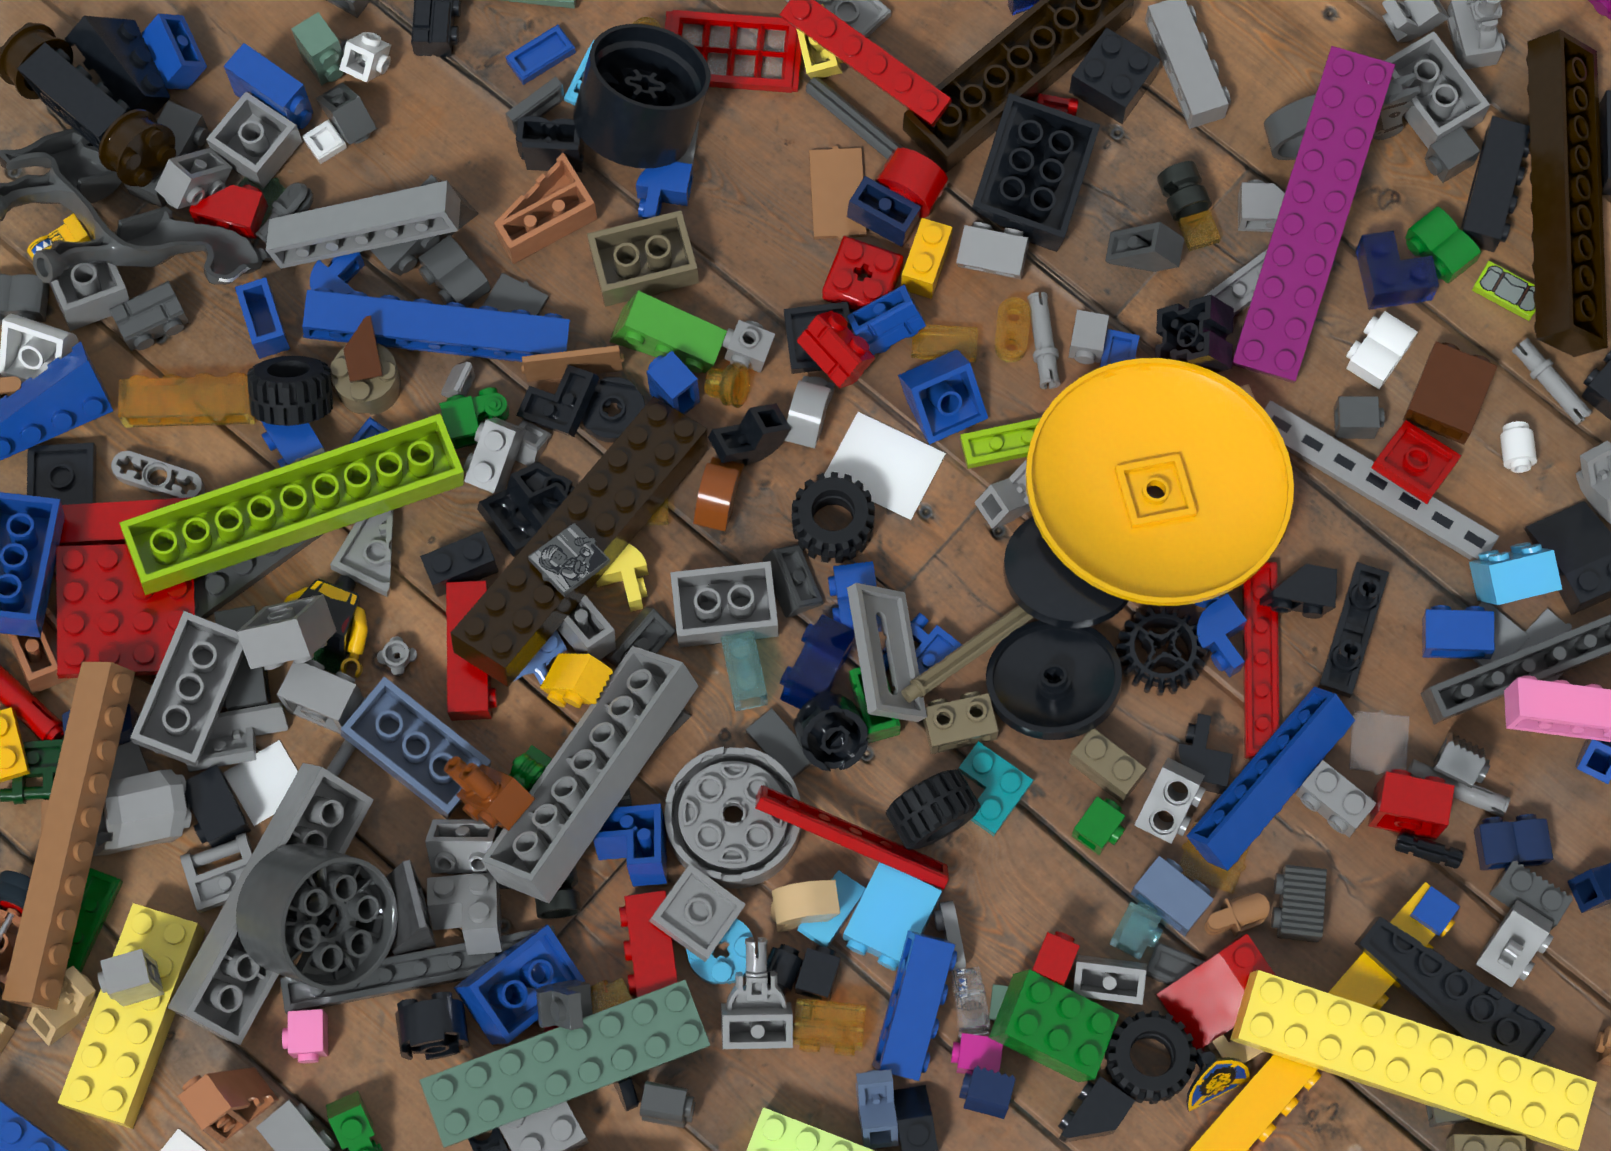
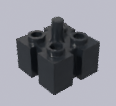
M1207 295L1189 300V308H1185L1178 303L1157 309L1156 333L1163 338L1162 344H1158L1155 347V358L1179 360L1201 366L1215 373L1232 369L1233 345L1226 341V337L1233 333L1234 308L1213 295Z

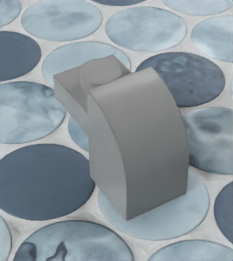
M1385 0L1382 3L1387 11L1382 17L1397 42H1408L1420 37L1450 18L1440 0Z
M803 376L802 381H798L787 418V423L791 430L784 441L815 449L822 433L826 410L833 396L835 383L827 382L821 377Z
M1607 440L1580 455L1582 470L1575 474L1579 487L1590 505L1601 517L1611 524V443Z
M1026 460L1009 478L991 484L974 502L992 529L1010 523L1030 511L1026 492Z

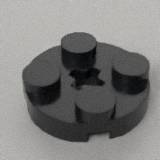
M605 377L597 383L582 422L586 432L594 438L614 443L645 407V401L631 381L621 377ZM612 403H617L618 409L621 410L619 414L611 417L608 416V412L603 411L605 407L609 408Z

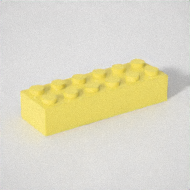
M135 903L132 904L113 957L143 949L157 962L164 995L123 1007L117 1001L111 999L107 992L103 993L100 989L58 1104L67 1109L133 1129L175 1016V1012L167 1007L196 957L205 934V930L198 923Z

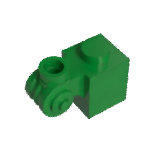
M489 387L482 389L478 392L479 396L476 397L455 395L448 398L446 402L439 403L444 424L455 449L478 443L474 438L477 428L483 419L496 417L504 421L508 419L509 408L507 401L503 395L498 393L497 388Z
M531 745L526 753L513 760L509 776L516 779L529 792L552 758Z
M359 1091L326 1105L328 1121L342 1150L348 1147L349 1151H383L381 1143L376 1144L375 1140L371 1139L375 1135L373 1122Z

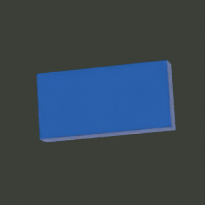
M557 24L505 56L521 83L525 85L575 54L576 49Z

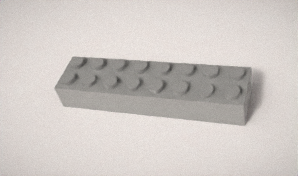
M635 646L629 649L610 676V680L606 682L607 686L603 687L604 692H600V698H596L597 703L589 706L529 791L535 800L509 831L506 829L501 831L482 858L481 862L499 884L550 903L699 687L683 662Z
M302 763L168 1005V1009L222 1039L241 1045L279 975L254 962L245 951L238 935L236 924L237 902L247 876L263 857L277 848L289 844L307 843L345 854L374 799L325 768ZM315 872L311 876L316 886H318L317 872ZM287 914L286 919H293V918H294V917L289 916V914Z

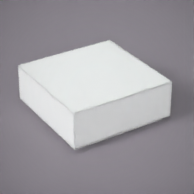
M329 119L302 135L303 141L320 164L347 148L345 141Z

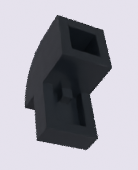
M777 403L749 408L740 424L712 429L708 438L722 463L742 460L744 465L747 466L761 461L775 452L784 442L791 428Z
M1198 713L1195 722L1188 723L1185 743H1190V745L1178 744L1175 751V761L1205 775L1200 785L1206 789L1205 791L1223 794L1228 785L1233 754L1206 749L1212 716Z

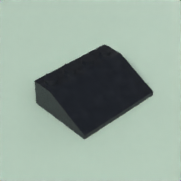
M1009 93L971 209L1003 228L1023 231V237H1028L1030 243L1057 252L1065 239L1100 125Z

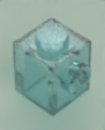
M1130 902L1109 944L1140 960L1147 946L1154 948L1163 930L1157 926L1162 917L1156 915L1157 910L1146 903L1138 902V904Z

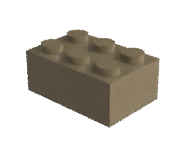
M681 210L587 233L589 248L605 307L629 301L638 290L647 295H654L699 283L698 268Z

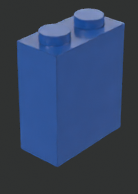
M243 43L224 65L235 95L241 98L245 92H248L296 124L298 130L305 128L309 124L314 112L304 84Z

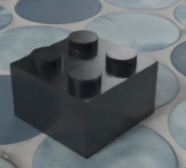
M1106 27L1072 74L1069 93L1123 124L1156 78L1160 59Z

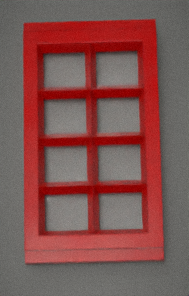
M682 10L666 11L665 29L689 41L705 58L711 76L709 87L786 93L798 92L802 51L796 28L783 18Z

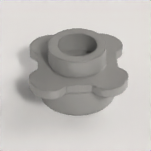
M399 636L392 637L383 650L377 654L378 662L386 664L391 668V672L395 676L404 674L405 667L417 659V651L414 648H408ZM396 653H399L400 658L395 659L394 655Z

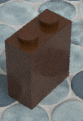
M1436 341L1428 356L1403 421L1407 420L1413 425L1464 445L1471 434L1498 365L1492 364L1484 356H1472L1462 352L1454 344Z

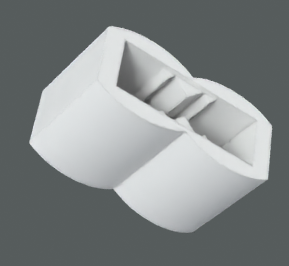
M1384 311L1379 319L1375 316L1372 317L1363 333L1367 334V337L1362 343L1356 340L1346 355L1350 359L1346 369L1379 390L1407 352L1418 331Z

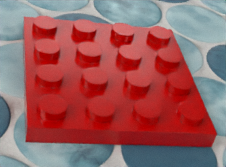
M126 544L57 546L58 679L78 678L82 662H113L134 671V676L157 675L183 611L195 615L194 579L145 596Z

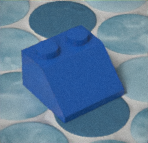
M957 349L898 375L907 403L929 445L988 419L971 363Z

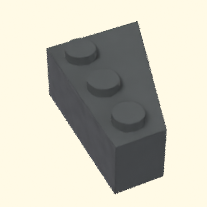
M431 174L421 186L442 182V180ZM452 186L461 199L460 229L479 213ZM455 232L371 249V251L389 271L401 276L416 266L419 262L418 257L447 236H452Z

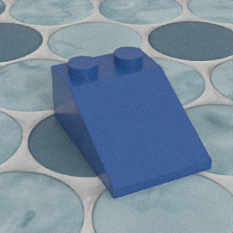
M547 924L479 967L456 985L454 989L492 1045L508 1044L538 1020L536 989L548 984L574 979L585 982V979Z

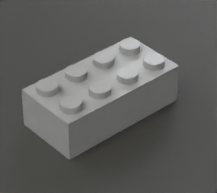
M183 611L130 737L132 743L197 768L244 655L237 631Z

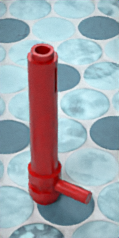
M0 665V702L7 708L12 707L15 710L16 717L42 741L61 739L64 736L63 722Z

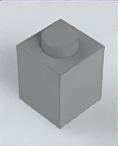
M1077 310L1068 358H1074L1082 364L1101 362L1109 315Z

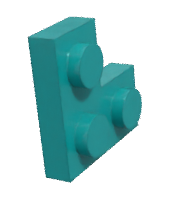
M978 741L958 769L964 776L984 789L978 798L981 807L971 821L994 837L1031 787L1034 780Z

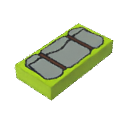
M1488 261L1472 291L1530 321L1535 312L1533 299L1535 285Z

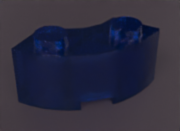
M823 614L815 625L810 623L807 626L801 639L805 645L794 667L788 666L780 680V684L784 686L780 700L798 709H801L806 702L818 696L821 692L832 690L836 675L841 667L844 666L855 642L853 629Z

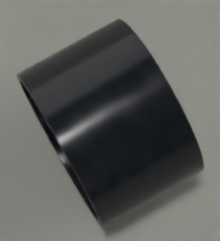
M624 24L604 31L594 40L591 46L574 106L573 121L578 134L596 153L624 166L649 169L667 166L676 162L685 155L690 147L709 89L711 76L705 58L689 41L674 32L657 26Z

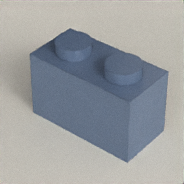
M1158 856L1133 887L1131 895L1185 937L1214 899L1209 895L1211 892L1203 883L1198 880L1192 882L1182 874L1183 869L1179 864L1170 858L1164 860Z

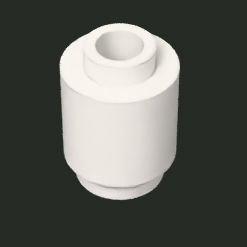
M1526 422L1508 423L1502 427L1503 432L1500 434L1503 465L1514 473L1527 472L1537 463L1533 430L1529 429V424Z

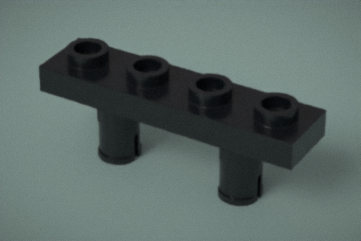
M1359 562L1356 563L1318 688L1351 698L1389 572Z

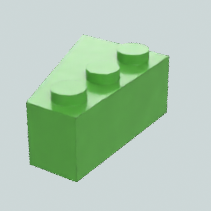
M638 290L622 308L609 342L654 357L666 356L669 352L673 351L690 371L706 373L716 362L727 330Z

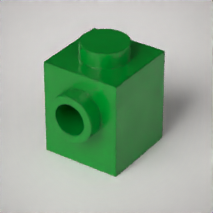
M1097 796L1075 826L1071 836L1100 856L1107 844L1110 842L1115 845L1126 830V828L1121 826L1125 815L1121 813L1122 808L1108 798L1102 800Z

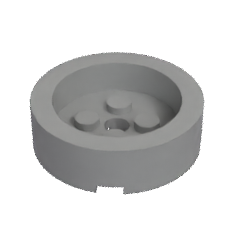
M719 747L698 755L679 771L667 793L665 801V826L673 853L685 869L691 864L723 888L729 889L746 888L760 884L783 869L798 846L802 828L755 809L756 795L761 785L801 801L792 777L779 762L753 748ZM730 806L739 807L743 811L741 821L735 823L725 821L723 814L726 808Z

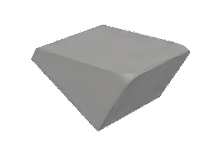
M464 362L452 368L442 388L441 395L447 398L455 395H464L466 397L476 377L472 363Z
M523 420L519 427L526 429L516 461L530 466L537 463L552 434Z

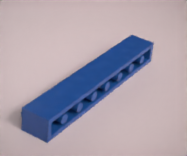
M323 287L307 290L302 325L303 338L348 343L365 316L371 315L376 342L384 347L522 362V356L567 351L570 319H565L559 314L548 313L544 316L531 315L530 312L525 310L502 312L491 306H481L479 309L467 308L465 305L457 302L440 305L433 304L432 301L427 299L404 301L393 295H383L381 298L369 297L367 294L359 291L342 294Z

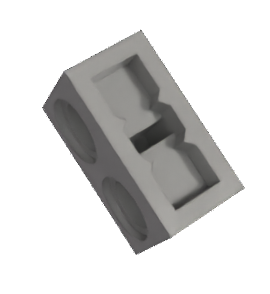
M1167 758L1134 826L1172 844L1176 834L1184 835L1192 819L1186 815L1190 805L1198 807L1206 789L1200 785L1205 775ZM1172 783H1184L1188 792H1176L1172 787ZM1158 812H1169L1173 816L1174 821H1162L1158 816Z

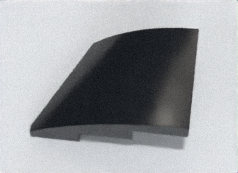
M537 462L512 473L507 489L479 501L477 510L511 555L516 557L575 487L573 486V481L555 474L552 469Z

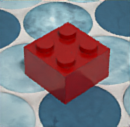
M1392 769L1391 772L1386 771L1374 787L1372 800L1377 804L1370 812L1368 826L1398 833L1405 832L1417 837L1436 840L1449 825L1455 785L1446 784L1445 779L1435 776H1427L1425 779L1412 777V773L1406 770Z

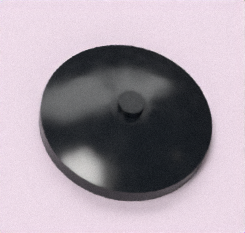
M1033 517L1021 524L1011 536L1004 557L1003 573L1005 583L1015 602L1032 617L1057 627L1084 628L1109 620L1118 614L1129 602L1090 585L1064 565L1042 537Z
M1038 620L1014 630L996 646L989 659L986 671L987 692L989 693L994 711L1004 723L1017 732L1043 740L1069 739L1096 728L1112 713L1118 703L1122 690V668L1118 654L1112 644L1092 627L1064 628Z

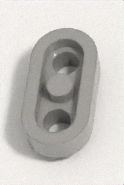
M953 900L939 903V910L933 911L937 931L943 930L945 940L955 944L954 950L957 951V960L953 970L966 968L965 954Z

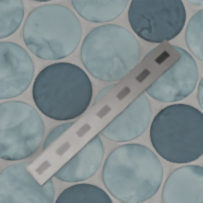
M1270 400L1264 410L1276 425L1288 452L1469 560H1478V554L1491 551L1499 538L1497 534L1434 497L1431 498L1428 504L1422 502L1371 469L1374 461Z

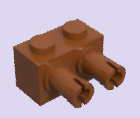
M455 756L444 767V771L462 788L456 795L465 804L462 810L475 821L481 820L492 829L497 825L509 831L535 800L516 779L482 764L480 767L474 763L467 765L460 757Z

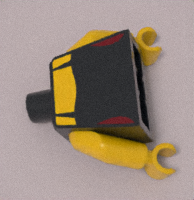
M340 575L334 584L318 579L309 587H304L288 595L284 602L324 594L337 632L327 640V645L323 648L342 656L345 655L346 651L349 652V658H346L341 663V671L346 674L347 665L356 663L355 677L358 678L363 672L362 664L358 659L359 655H363L368 626L365 610L360 607V596L353 592L356 587L355 581L345 575Z

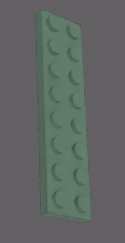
M686 980L584 1017V1028L569 1030L558 1027L420 1079L419 1082L443 1148L709 1047L708 1037Z

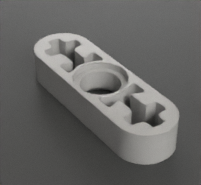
M122 451L112 460V471L116 478L124 484L170 499L196 497L205 493L204 483L195 472L132 451ZM131 461L136 469L142 471V479L139 473L133 470H127L126 474H124L121 468L122 464L128 465ZM156 470L167 472L165 482L160 485H153L149 481L150 475ZM175 478L178 483L183 485H189L190 481H192L196 489L189 490L185 494L181 486L174 484Z

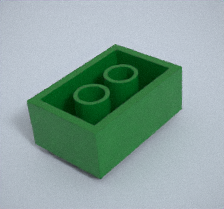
M1029 969L1013 974L988 1038L1079 1083L1096 1079L1119 1014Z

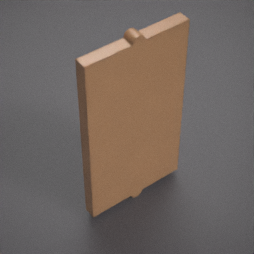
M833 146L832 149L809 150L814 239L837 238L839 241H842L844 236L867 237L866 227L847 217L849 201L863 180L862 148L838 149L837 146Z
M619 345L522 356L523 366H521L523 374H526L527 382L562 378L567 365L594 374L623 371L622 362H624V354H620Z

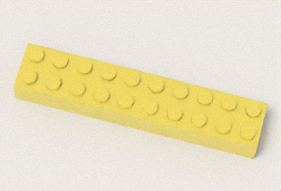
M1260 970L1250 972L1230 1039L1370 1087L1470 1118V1120L1518 1136H1526L1528 1139L1564 1151L1579 1150L1597 1084L1595 1081Z

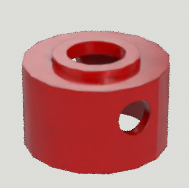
M907 148L893 150L885 163L883 171L875 179L877 183L921 206L919 218H925L930 215L935 202L941 197L948 185L947 175L935 162L919 152Z

